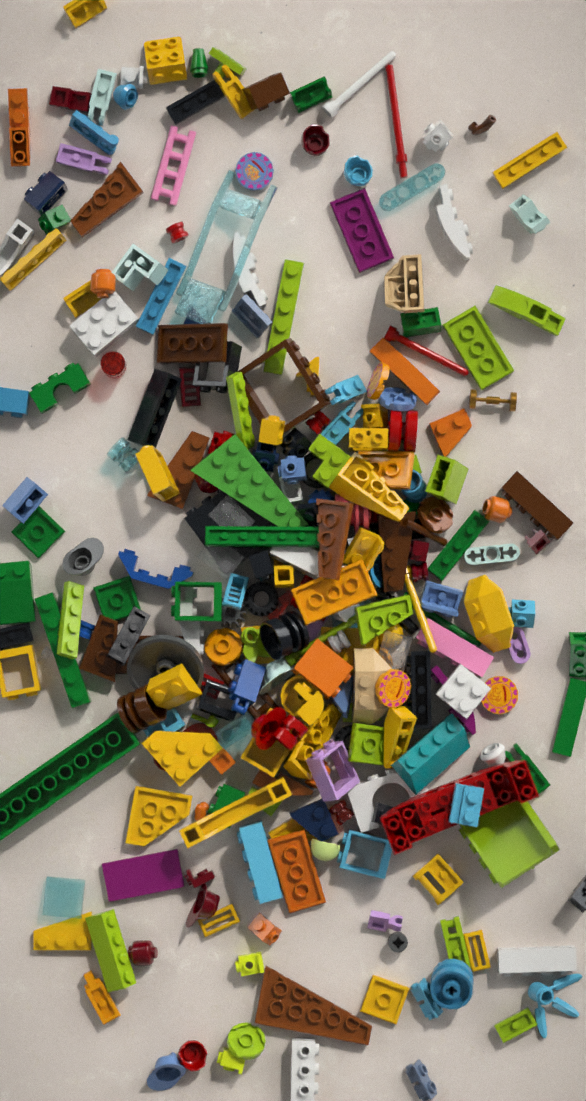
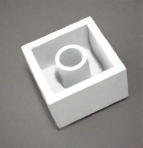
M459 664L437 691L436 695L467 719L491 688L463 665Z

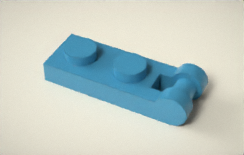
M76 110L72 114L69 126L106 154L113 155L119 138L116 135H109L102 127L96 125L86 115Z

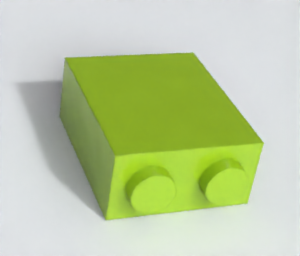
M437 455L425 491L438 499L457 504L469 468L454 459Z

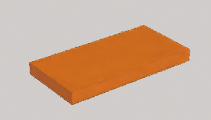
M302 829L268 839V845L289 913L326 903L305 830Z

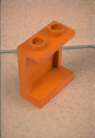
M318 638L291 670L296 676L298 674L317 688L325 695L324 698L327 700L330 697L334 698L341 690L339 685L342 682L346 683L353 675L350 673L353 667Z

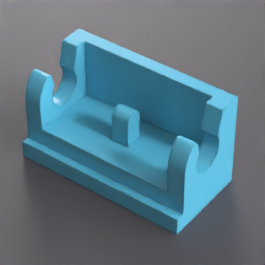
M176 708L167 711L166 719L163 722L154 726L149 725L143 731L148 737L155 730L175 732L186 724Z

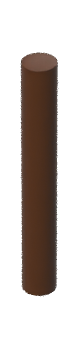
M408 518L403 520L404 526L442 546L447 545V539L427 530Z

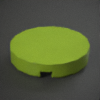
M247 1022L233 1026L227 1038V1046L231 1054L242 1060H253L259 1057L264 1050L266 1042L262 1030Z

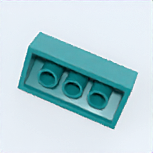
M450 714L391 764L392 768L415 795L470 748L465 728L453 714Z

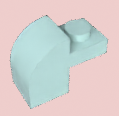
M524 194L509 205L515 217L530 234H536L544 230L546 225L550 223L547 216L538 211L533 201Z

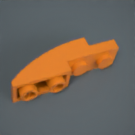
M28 88L8 89L11 166H30Z

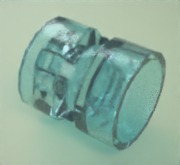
M122 437L106 455L114 462L118 461V466L127 473L137 464L138 459L135 454L139 451L136 448H131V443Z

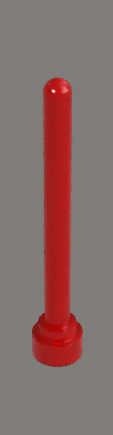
M390 325L384 336L385 340L389 342L397 341L463 376L468 375V369L402 336L397 331V328Z

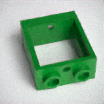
M175 582V586L171 587V597H175V605H171V617H175V621H222V582ZM181 587L214 588V616H180Z

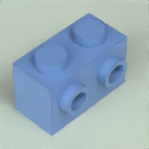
M26 477L2 506L24 524L48 494Z

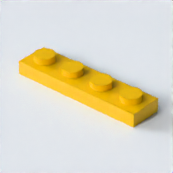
M555 132L501 166L492 174L501 188L504 189L567 149V146L558 132Z
M57 228L54 229L39 244H36L27 255L20 258L17 264L10 270H7L0 280L11 291L67 240Z

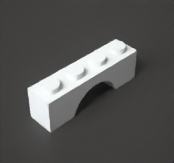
M19 219L14 222L6 233L5 239L0 246V278L9 270L35 234L33 229Z

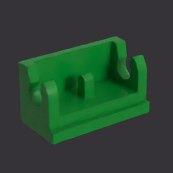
M325 76L290 92L291 100L298 114L333 98Z
M438 307L425 309L424 312L400 313L402 332L406 338L441 332Z

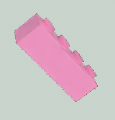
M427 618V623L437 647V651L434 654L443 659L446 656L451 659L450 663L457 667L461 664L476 677H483L494 657ZM420 629L415 637L419 640L417 644L427 649V642L422 629Z

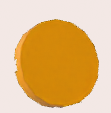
M229 628L212 631L207 636L204 646L208 659L219 666H227L234 663L240 658L243 651V643L240 636Z

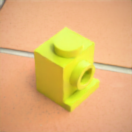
M261 951L239 955V961H235L237 973L241 972V976L264 973L265 971ZM252 962L253 967L249 969L245 964Z
M224 1047L223 1052L219 1051L217 1063L224 1066L223 1069L234 1072L237 1069L238 1074L242 1075L245 1060L238 1059L231 1054L228 1048Z

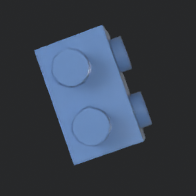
M426 580L419 601L423 610L433 613L437 611L441 612L445 617H458V607L463 591Z

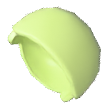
M312 839L311 852L319 860L330 861L338 856L340 845Z

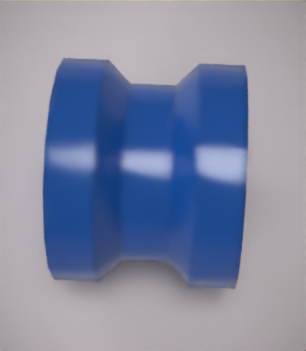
M81 620L79 636L90 640L95 625Z

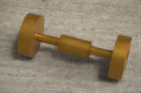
M470 390V409H475L476 401L486 402V404L497 405L509 403V411H516L517 392H511L510 400L492 396L478 398L476 397L477 390Z

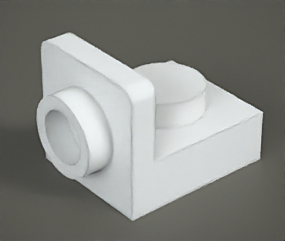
M140 66V68H121V85L132 84L136 88L144 89V83L148 82V72H145L144 66Z

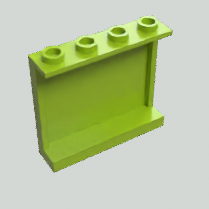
M515 801L480 815L477 827L459 824L461 827L458 829L464 839L468 837L471 842L468 844L474 854L478 852L481 857L478 861L484 869L488 868L491 873L488 876L494 885L498 883L501 888L560 851L557 843L528 801L522 804Z

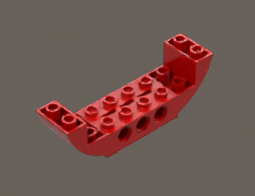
M512 761L478 770L411 797L387 811L380 819L394 855L413 848L411 845L413 842L458 825V823L449 822L455 783L484 788L480 815L515 801L522 804L539 797L526 761Z

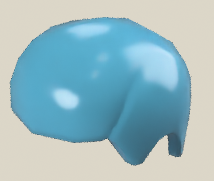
M356 155L349 158L345 163L344 176L350 184L364 186L372 178L373 169L368 160H364Z

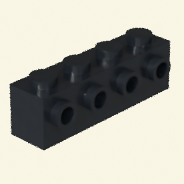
M154 369L127 439L128 441L142 447L153 445L156 448L181 384V378L171 373Z
M410 651V655H406L407 667H410V675L407 676L411 683V694L407 698V705H411V712L417 717L414 729H432L430 651Z

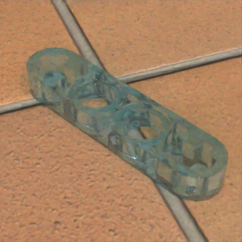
M439 163L432 164L387 191L379 199L381 209L391 211L440 182L445 176V168ZM434 168L436 170L440 169V177L434 175L433 177H431L430 180L432 182L430 183L425 173L427 172L429 176L433 173ZM422 177L425 179L426 184L424 187H417L415 180ZM400 188H408L409 195L401 197L398 193ZM393 192H395L396 197L400 200L397 202L394 199L391 202V206L383 205L384 198L391 199L394 197Z

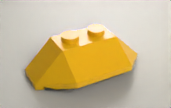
M482 575L468 581L464 604L476 639L495 653L510 648L514 624L502 589L488 579L489 577Z

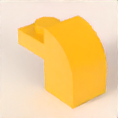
M274 559L275 588L294 587L293 565H285Z
M298 682L293 688L306 702L296 713L311 726L323 711V697L318 690L311 695L312 689L304 682L302 684Z

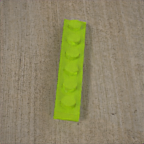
M285 259L267 351L290 337L304 266L303 262ZM285 348L265 361L263 372L282 375L287 353Z

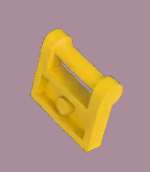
M438 853L412 876L416 881L419 880L435 898L434 901L437 905L441 904L464 883ZM427 871L444 888L445 891L442 894L424 876Z

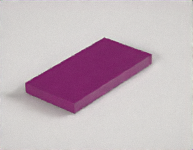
M365 188L330 202L359 273L394 259Z
M178 849L102 863L109 902L185 887Z

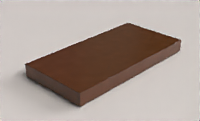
M228 324L158 325L157 363L226 362Z

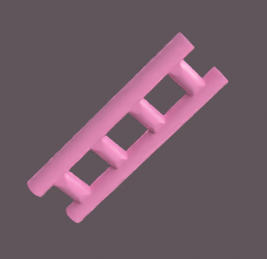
M171 125L151 199L158 201L159 195L170 198L169 204L176 206L196 132L189 130L188 136L178 134V127ZM174 141L186 143L183 154L172 152ZM169 159L180 161L178 173L167 170ZM164 177L175 180L173 191L162 188Z

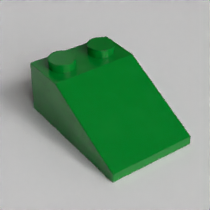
M30 561L0 563V625L36 622L32 565Z

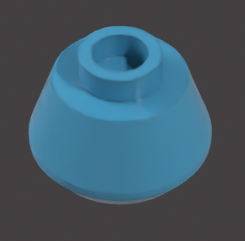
M132 84L119 85L113 92L114 101L124 110L133 107L138 98L136 87Z

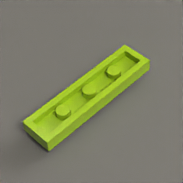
M235 372L226 377L236 436L249 450L255 446V437L251 426L252 419L249 415L242 372Z
M69 580L64 582L57 655L75 659L78 653L84 585Z

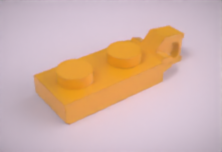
M91 970L83 975L87 981V984L84 985L85 992L103 1025L121 1016L104 982L101 981L100 977L95 979Z

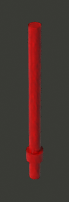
M386 65L397 155L395 156L396 164L399 165L400 178H407L406 163L408 161L407 154L404 153L393 65Z

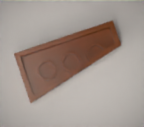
M121 162L116 166L117 168L105 179L103 185L93 193L91 199L71 219L70 222L82 238L144 193Z
M191 431L168 464L180 494L164 501V503L180 509L184 508L195 479V474L190 470L202 461L210 437ZM150 490L147 496L161 501Z
M316 498V505L318 506L317 523H319L317 540L320 547L318 552L319 577L339 580L354 504Z

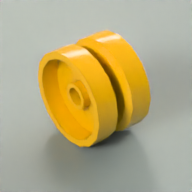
M297 675L285 682L280 696L285 710L293 716L300 717L296 711L306 700H300L298 698L299 693L293 687L298 682L300 684L304 682L312 689L311 695L318 689L301 675Z

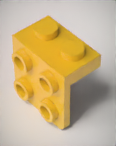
M181 37L158 39L144 43L150 85L187 80Z

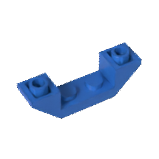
M124 549V552L119 551L118 553L132 579L166 589H171L172 586H175V582H183L194 574V572L190 571L191 567L180 564L179 568L174 567L171 581H167L168 577L157 574L156 577L149 575V571L142 569L136 572L135 568L139 557L135 555V551Z

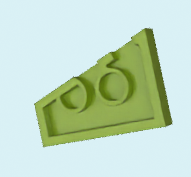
M410 595L354 607L361 645H365L369 640L381 635L391 626H395L413 614Z

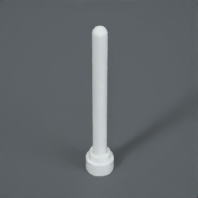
M389 52L335 101L326 102L322 106L325 113L330 118H333L338 113L340 105L396 57L395 52Z

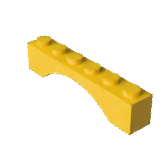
M284 777L191 823L180 829L179 832L187 848L223 829L291 796L292 793Z

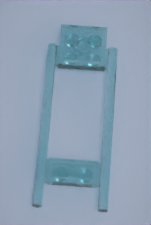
M228 170L210 207L185 275L176 291L177 295L182 296L175 310L177 315L201 324H210L218 309L225 312L239 281L261 221L277 191L276 186L270 185L262 202L259 199L228 189L235 175L233 171ZM219 207L253 219L252 226L226 291L192 279Z

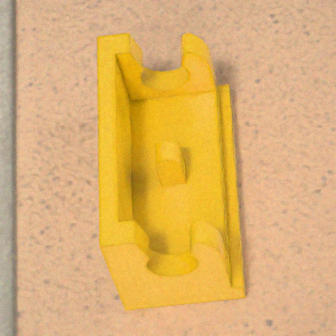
M72 0L63 6V9L76 29L106 10L107 6L104 0Z
M90 280L63 299L75 318H77L102 298H98L97 294L91 292Z

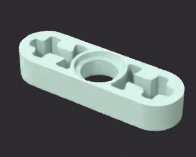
M515 544L472 547L464 553V560L469 565L514 561L519 557L520 550ZM502 547L503 552L508 551L509 547H512V550H516V554L513 555V558H510L509 555H502L504 559H500L501 553L499 548ZM489 549L496 550V559H488L486 552ZM480 550H484L483 558L485 561H481V557L475 558V562L467 558L471 551H474V554H481Z

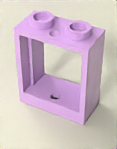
M329 740L323 744L324 747L312 752V756L306 760L323 801L338 800L360 782L352 762L347 761L348 752L343 741L334 742V740ZM329 754L341 778L335 784H332L322 761Z

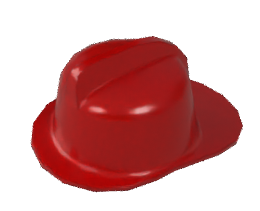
M274 708L267 714L256 718L253 722L251 735L259 749L267 750L276 742L272 734L278 727L283 726L282 722L286 718V712L283 708Z

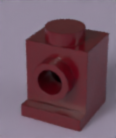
M417 540L411 541L408 560L426 562L429 543Z

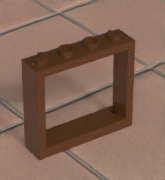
M291 338L285 339L238 371L242 372L243 379L245 380L248 405L261 425L262 419L268 418L269 414L248 382L245 374L284 348L286 349L319 403L287 423L284 427L283 435L331 404L330 397L325 393L326 389H323L319 384L320 379L318 375L311 371L308 359L301 355L299 345Z

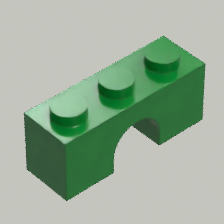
M74 363L69 364L61 374L54 373L47 378L49 381L42 384L40 382L31 388L32 391L29 394L42 414L58 405L54 393L59 386L67 385L71 387L74 394H77L91 385L79 363L76 365Z

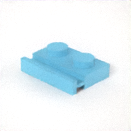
M455 783L449 822L477 827L484 788Z

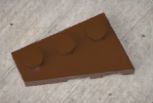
M100 614L79 669L113 682L116 681V661L107 657V654L118 636V621Z

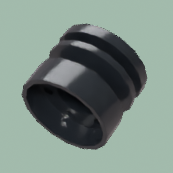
M294 611L279 615L278 618H272L260 625L259 632L262 644L270 657L275 660H280L291 653L303 650L309 645L307 627L299 614Z

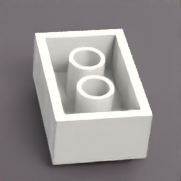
M115 291L108 298H102L73 322L70 328L96 358L136 325L139 319Z

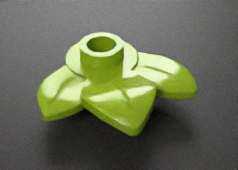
M248 627L241 633V640L244 644L243 654L246 659L255 662L258 656L270 657L262 644L260 629ZM251 634L253 640H248L247 635Z

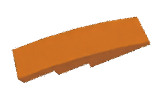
M384 338L370 350V353L375 358L387 364L389 371L426 405L440 393L413 364Z

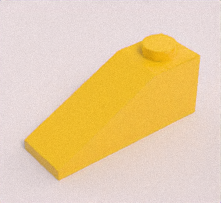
M405 706L389 707L384 722L385 768H392L391 764L407 751L417 717Z

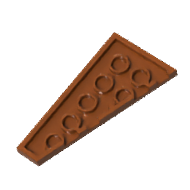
M265 966L255 1023L369 1045L372 1030L371 1024L269 966Z

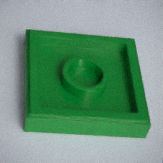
M38 506L24 524L20 522L11 532L39 559L66 531Z
M130 576L93 587L103 616L119 620L128 617L134 606L141 610Z

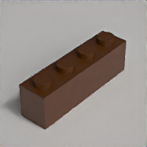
M518 471L500 488L503 491L501 495L508 501L513 500L517 504L515 506L516 509L522 514L526 512L531 517L529 520L536 527L541 526L550 540H559L574 523Z

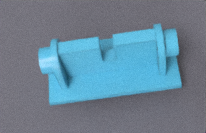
M423 978L419 983L416 982L411 985V992L417 1002L424 1000V1003L419 1006L425 1017L431 1020L435 1017L438 1018L443 1010L440 1005L435 1003L431 996V984Z

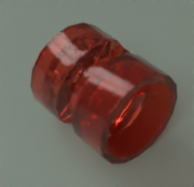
M117 351L107 352L101 359L100 365L106 376L116 379L125 374L127 369L126 360Z

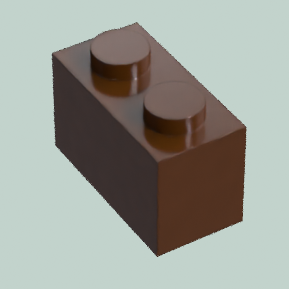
M281 72L268 76L242 89L250 109H258V111L269 108L268 104L273 101L276 104L285 100L284 96L290 94Z

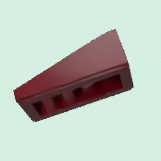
M195 366L179 367V375L182 379L180 384L182 407L201 406L199 388L193 386V384L184 385V381H193L194 376L184 377L183 373H194ZM196 388V392H185V389ZM196 396L197 400H185V397Z

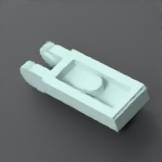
M101 69L97 71L88 113V119L92 121L95 108L101 110L98 120L99 125L104 124L106 111L109 109L117 73Z

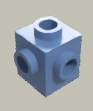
M286 456L285 459H282L281 465L278 466L279 477H282L283 481L290 485L307 480L304 457Z

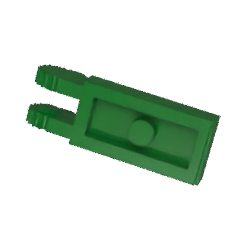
M515 743L513 747L522 757L520 760L526 761L539 795L550 786V783L530 757ZM506 750L505 755L510 762L515 761L511 753Z

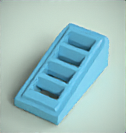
M230 573L222 602L223 606L241 610L249 577Z

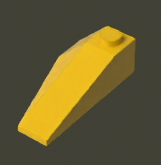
M354 452L329 488L346 500L400 522L408 511V506L395 491H391L386 486L385 479L379 477L374 472L373 465Z
M329 704L306 734L290 751L283 767L293 777L311 780L312 774L306 760L312 756V752L324 747L323 744L330 740L341 716V713L333 704Z

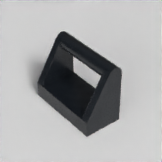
M207 679L195 709L229 722L234 721L237 712L204 702L208 688L230 695L228 691L229 686Z

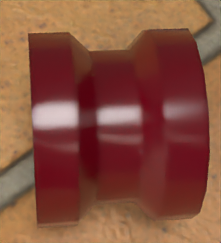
M426 562L421 565L411 564L413 583L419 580L429 581Z

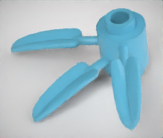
M571 974L553 981V985L550 987L541 982H534L529 986V998L538 1003V1008L535 1009V1019L539 1033L543 1038L547 1037L545 1009L541 1005H547L552 1002V1007L569 1016L579 1017L578 1011L558 997L554 999L552 989L559 990L579 981L583 977L581 974Z

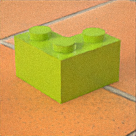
M321 434L318 435L308 449V452L322 461V464L312 478L328 489L351 457Z

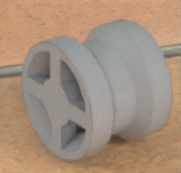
M342 630L338 631L337 635L328 637L331 647L337 654L343 648L351 646Z

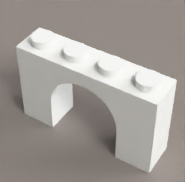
M393 768L385 771L386 775L379 777L378 774L367 777L368 781L359 782L347 793L360 832L379 827V824L372 822L374 813L372 799L375 791L380 786L387 783L399 784L407 790L410 798L427 792V786L415 795Z

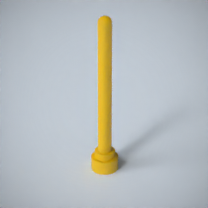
M407 565L404 583L430 652L435 653L437 647L412 582V568L410 565Z

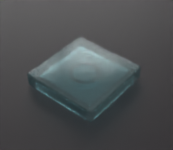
M47 876L42 915L81 919L86 880Z

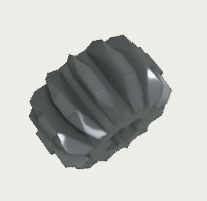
M242 604L241 609L246 607L245 604ZM222 606V619H224L221 624L222 627L229 622L228 627L232 629V622H234L238 628L240 627L237 622L238 619L241 622H245V619L240 617V614L247 615L246 611L240 612V610L235 609V617L231 618L225 614V612H228L226 609L231 607Z

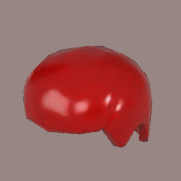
M189 1040L180 1046L178 1059L184 1068L189 1071H199L205 1067L207 1051L202 1043L196 1040Z

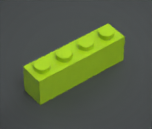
M114 909L86 917V923L107 991L121 990L136 984Z

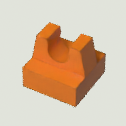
M225 748L221 749L209 760L221 775L236 763Z

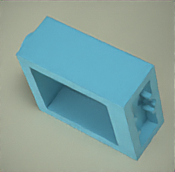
M351 829L348 830V833L344 832L342 844H345L344 850L339 852L337 862L340 863L339 867L385 879L392 853L389 840ZM352 836L385 844L378 871L346 863Z

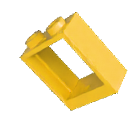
M349 428L348 451H387L388 429Z
M153 445L142 447L135 455L153 494L163 502L180 494L162 453Z
M33 645L0 651V689L2 698L7 697V700L19 699V694L26 693V697L38 695L37 691L42 690ZM28 654L34 687L7 692L1 659Z

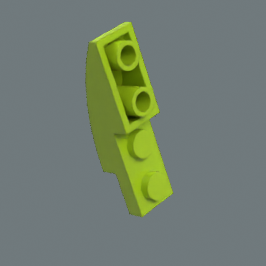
M498 285L494 287L488 300L489 304L520 320L524 319L554 336L559 335L566 318L551 311L552 308Z

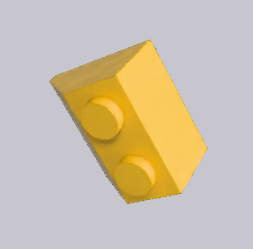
M183 664L150 678L146 690L156 706L168 710L202 695L201 690Z

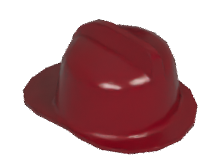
M202 884L197 898L188 914L187 928H190L197 919H208L217 911L220 896L207 890L206 884Z

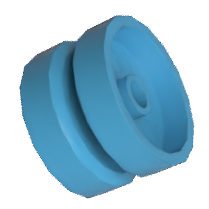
M446 959L436 965L432 972L430 985L431 996L435 1003L446 1009H459L471 1000L474 978L470 967L457 959Z

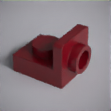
M190 868L186 870L187 875H185L188 885H193L194 888L216 877L213 870L208 872L207 869L197 873V878L194 877Z

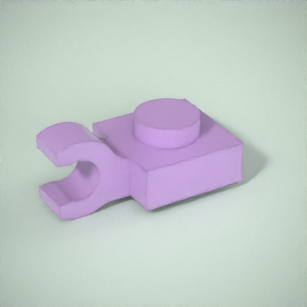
M371 910L367 928L386 932L388 928L399 932L401 931L403 917L395 915L390 918L388 913Z

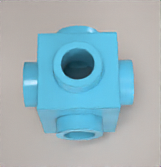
M512 599L511 607H508L514 627L534 628L535 601Z

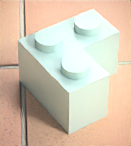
M132 244L112 273L119 282L134 291L144 276L158 285L169 270L139 247Z

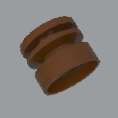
M148 684L117 699V709L125 727L133 734L146 730L149 725L154 726L163 722L167 716L166 709L156 706L147 693Z

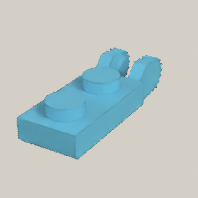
M359 375L336 383L326 389L325 393L327 395L334 392L336 397L330 401L334 405L360 396L367 392Z
M352 401L343 411H340L321 432V435L337 445L348 433L349 428L356 424L355 422L363 414V409L358 410L351 419L347 413L355 407L356 403Z

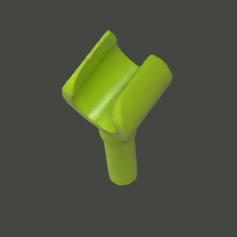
M193 713L191 715V718L201 721L211 728L216 727L219 722L212 715L208 719Z

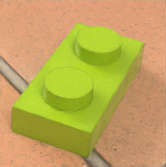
M527 1007L494 1024L502 1042L505 1043L537 1026V1023Z

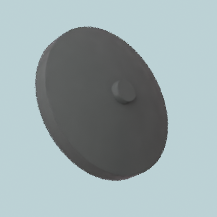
M154 635L140 641L133 648L127 663V675L132 687L136 690L148 684L150 678L183 664L200 689L204 678V663L199 652L187 641L171 635Z

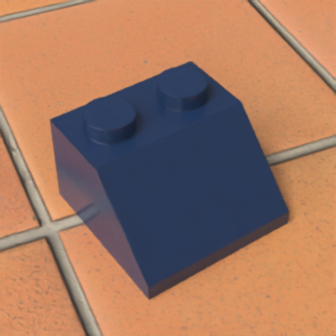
M51 171L47 174L43 173L37 180L39 183L34 188L30 187L24 194L26 196L24 198L25 202L40 216L48 211L68 190L65 182Z

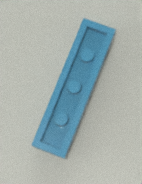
M171 258L168 259L165 265L169 271L161 282L155 286L136 325L137 328L154 335L186 269V265Z

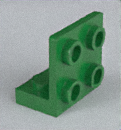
M569 632V676L586 677V632Z

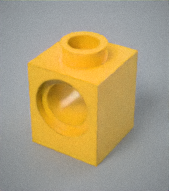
M268 415V418L262 419L258 442L272 445L282 444L285 421L280 420L279 416Z

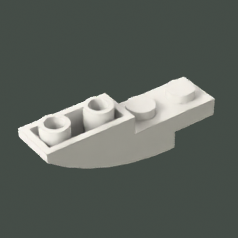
M447 184L440 185L439 193L442 205H437L435 210L441 229L455 251L465 261L469 260L473 250L471 243H467L466 236L469 235L467 224H463V220L455 221L457 219V211L455 207L452 208L451 200H454L452 189H448Z
M237 232L234 235L233 257L237 279L243 294L252 293L258 307L261 309L267 306L265 301L268 298L263 289L259 290L257 286L259 280L256 274L250 273V271L256 269L255 263H257L253 252H248L246 248L248 242L244 235L240 237Z
M185 587V601H180V616H197V605H193L194 598H197V587ZM179 621L184 640L190 643L200 655L204 656V644H200V636H204V625H201V621Z

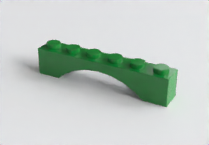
M52 592L35 598L71 708L92 702L76 658L70 659L57 655L61 610L55 593Z

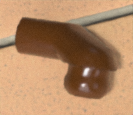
M489 115L482 124L478 126L476 122H473L468 126V129L473 135L481 134L493 126L496 118L493 115Z

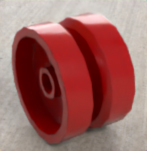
M390 410V419L387 426L388 451H399L401 440H404V451H413L415 453L418 411H407L405 422H402V412Z

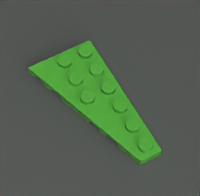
M236 434L190 470L277 527H305L308 524Z

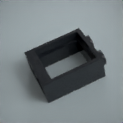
M227 341V356L222 381H206L209 363H196L193 386L199 388V391L204 393L216 390L218 393L226 394L228 391L226 377L238 372L242 346L233 341Z

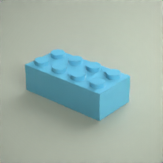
M262 820L240 826L237 837L239 844L243 843L245 850H242L244 862H249L250 868L247 869L250 882L254 881L255 887L252 889L255 900H259L260 904L283 898Z

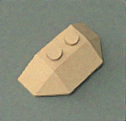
M421 254L402 256L399 262L384 276L385 306L403 313L424 312Z
M354 648L352 725L353 723L372 725L389 709V707L378 701L375 686L379 676L392 668L373 648Z

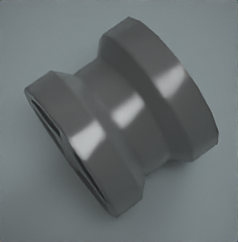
M394 932L389 936L388 944L391 950L402 952L407 948L408 941L405 934Z

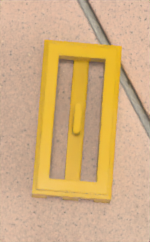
M233 904L217 910L212 917L229 909L231 913L211 922L203 924V921L207 919H197L204 937L240 922ZM234 916V920L229 921L221 926H218L210 931H206L205 929L227 918Z
M482 929L464 933L463 936L472 972L491 968ZM476 935H479L486 965H482ZM468 937H472L478 967L474 966Z

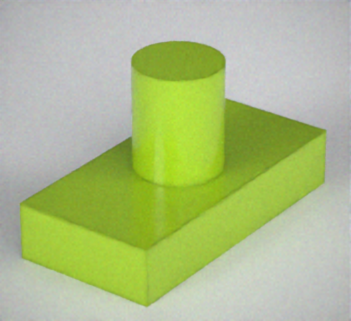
M212 47L208 53L220 61L215 71L222 78L225 77L221 68L223 65H227L239 75H243L247 69L216 47Z

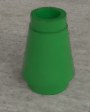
M195 48L193 49L190 72L194 78H204L209 71L204 49Z

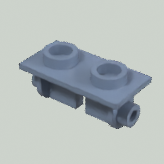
M418 1059L414 1064L407 1065L405 1072L411 1083L419 1082L418 1085L414 1086L419 1099H422V1101L432 1100L437 1094L436 1085L430 1080L426 1066Z

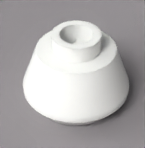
M493 743L482 750L480 758L490 767L503 764L506 759L505 748L502 744Z

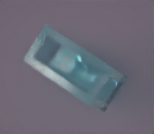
M247 712L245 715L240 716L216 731L215 734L226 749L250 734L254 721Z

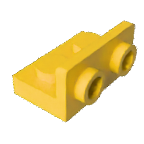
M360 527L344 554L343 563L350 565L362 559L367 571L371 570L375 559L384 548V542L380 535Z

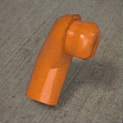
M201 802L195 807L194 819L196 821L206 816V811L209 810V805L206 802Z

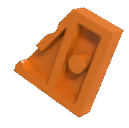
M465 408L429 423L444 457L451 452L472 427Z

